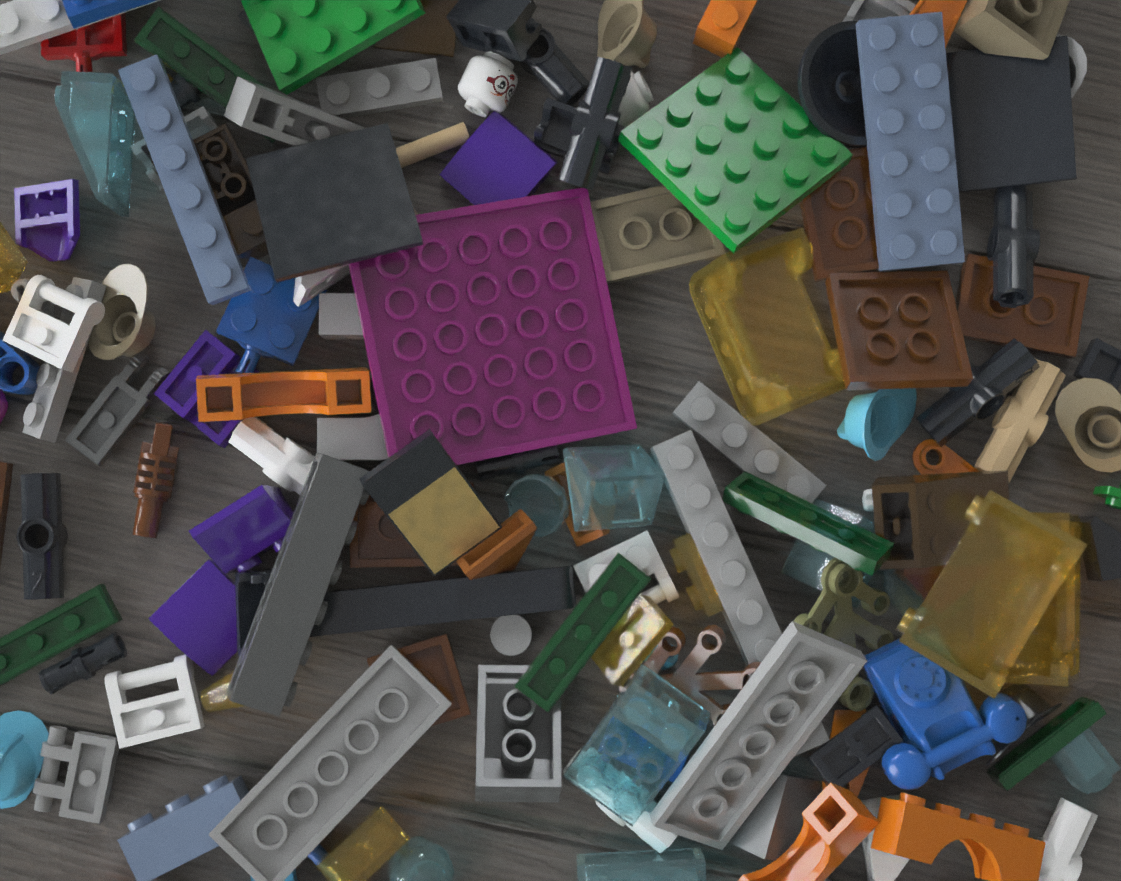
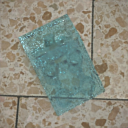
M641 664L612 703L563 777L633 827L703 736L711 713L648 667Z

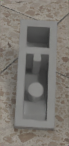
M237 77L224 113L226 118L243 128L293 146L364 129V127L241 77Z

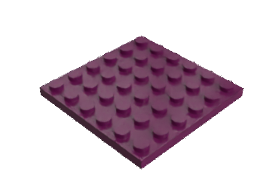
M576 188L418 214L415 216L424 245L349 264L388 458L429 429L456 465L637 429L588 189Z

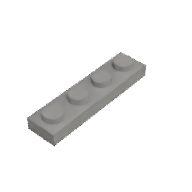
M73 277L72 283L65 291L83 299L93 298L102 302L107 286L92 280ZM63 308L59 320L70 324L75 313ZM91 332L73 373L62 370L48 362L40 366L36 377L38 386L33 401L28 404L24 412L23 433L44 441L56 442Z
M700 381L697 382L672 413L742 472L746 471L810 503H813L827 486Z

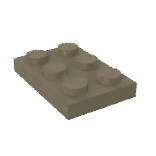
M664 185L590 202L607 284L718 259L725 255L723 243Z

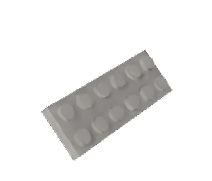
M792 621L650 813L653 826L723 850L865 665L867 660L862 651Z
M391 644L208 835L255 881H284L452 705V702Z

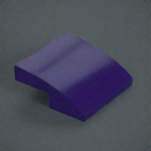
M493 111L459 149L440 173V176L473 205L527 197L534 194L558 162L504 115Z
M205 330L153 394L182 418L190 421L218 446L226 448L232 432L242 420L199 422L196 378L198 375L238 374L235 370L242 357L209 331ZM255 368L254 373H259L260 371Z
M208 559L148 619L184 654L211 676H214L238 652L235 582L212 559Z

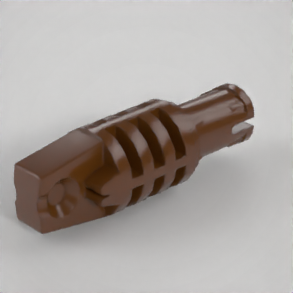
M156 422L153 442H142L133 489L134 497L138 498L132 535L157 538L163 504L168 502L172 495L179 448L170 446L173 428L171 424Z

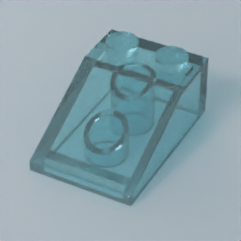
M62 71L61 85H57L55 88V105L59 110L60 117L94 196L119 216L129 217L133 161L131 145L134 144L135 113L124 85L113 73Z

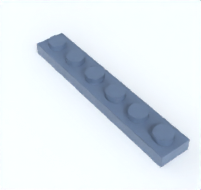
M154 55L119 69V75L207 302L213 306L251 291L161 58L158 55Z

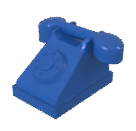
M933 622L864 655L867 662L862 668L867 679L872 684L873 691L885 717L903 739L900 744L893 745L887 749L881 763L885 775L900 789H918L928 781L930 776L943 780L946 773L983 755L993 756L996 753V748L992 739L999 743L1008 744L1020 738L1026 729L1027 717L1025 710L1018 702L1006 694L996 693L990 695L983 701L978 712L939 627Z

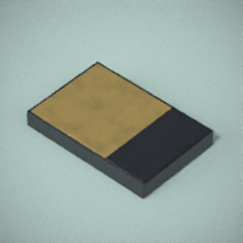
M430 429L360 478L363 487L433 576H436L502 528L499 521Z

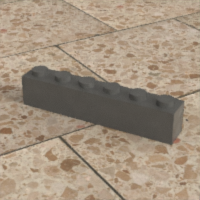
M316 453L227 688L226 695L230 701L276 716H280L283 706L289 707L297 690V682L293 681L299 665L305 666L312 650L313 642L308 641L314 624L318 626L321 624L327 610L328 602L323 599L328 585L336 584L342 570L343 562L338 560L344 544L350 545L354 538L358 522L353 520L357 507L359 504L364 505L370 495L360 481V478L370 471L328 455Z

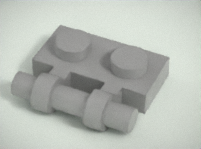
M52 725L50 726L48 740L42 743L40 755L44 757L40 778L35 779L33 793L36 794L34 810L50 812L53 798L62 799L59 811L60 817L100 824L105 821L119 751L117 737L78 731L75 733L73 746L65 744L67 728ZM61 761L69 762L65 783L57 780Z

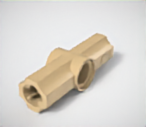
M1036 359L1040 367L1017 385L1012 396H1008L1004 404L996 412L992 421V428L994 430L974 466L979 472L1008 470V481L1010 483L1027 448L1033 446L1043 433L1048 422L1046 412L1066 376L1060 368L1049 362Z

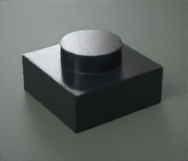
M1098 338L1091 340L1073 376L1078 379L1085 377L1098 378L1118 389L1121 383V350Z

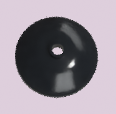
M858 21L837 23L819 33L804 51L799 65L797 80L799 98L811 123L822 134L847 146H867L855 25ZM840 84L845 87L846 96H843L841 94L839 89Z

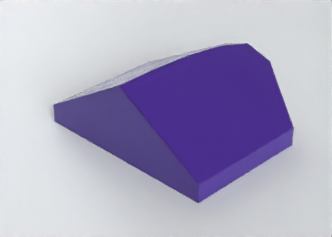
M68 179L14 188L16 244L30 249L50 262L69 260L80 237L79 180Z

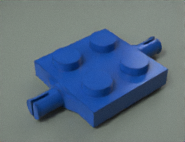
M250 256L244 273L251 291L230 299L216 329L217 334L236 341L245 350L235 370L238 374L244 373V371L245 373H254L260 357L275 358L294 366L319 311V294L298 307L293 302L296 278L276 283L272 266Z

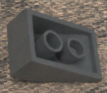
M478 665L475 802H559L562 788L561 697L551 710L546 712L514 686L530 665Z

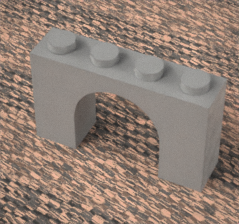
M319 293V335L323 339L364 340L355 293ZM379 413L366 418H317V453L325 454L344 462H384L388 459Z

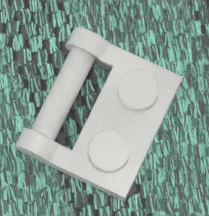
M36 275L28 282L3 341L62 370L73 373L93 326L101 322L104 317L105 307L101 302L93 298L83 299L55 286L51 279L43 275ZM50 301L75 313L71 323L67 324L40 311L43 302Z
M648 530L573 565L585 592L588 591L617 552L649 576L654 573L659 585L640 593L618 622L664 600H667L669 603L679 598V594Z
M186 654L176 656L173 662L124 674L121 671H115L105 675V687L119 749L205 727L194 681L193 663ZM177 678L179 690L127 703L126 690Z

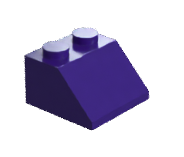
M261 485L189 530V533L224 573H232L237 570L239 572L253 570L263 563L259 556L273 548L276 553L279 552L294 512L279 487Z

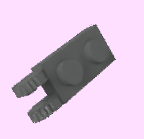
M143 352L136 354L119 376L115 375L65 440L98 466H102L150 405L152 402L151 398L155 395L153 393L169 375V372L161 367L151 374L140 390L132 386L130 383L138 378L150 359Z

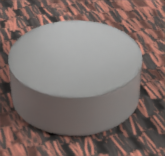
M519 614L500 616L491 628V642L494 648L504 655H518L525 651L531 642V626Z

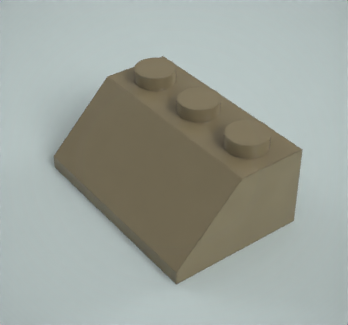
M967 0L954 32L985 54L1044 60L1049 57L1070 0Z

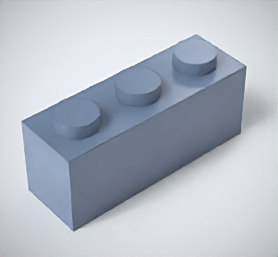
M223 775L202 786L205 794L191 800L189 794H185L165 805L167 813L153 819L150 812L127 824L130 831L117 841L137 881H151L219 846L208 834L249 793L241 775L230 781L226 775Z

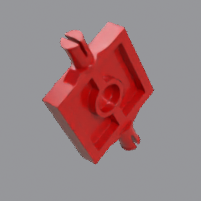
M122 13L40 41L41 56L47 61L66 59L75 61L76 84L86 86L87 83L88 85H93L92 61L102 57L127 56L126 14Z

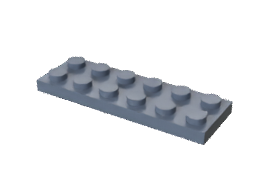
M942 12L858 20L855 25L879 272L965 262Z

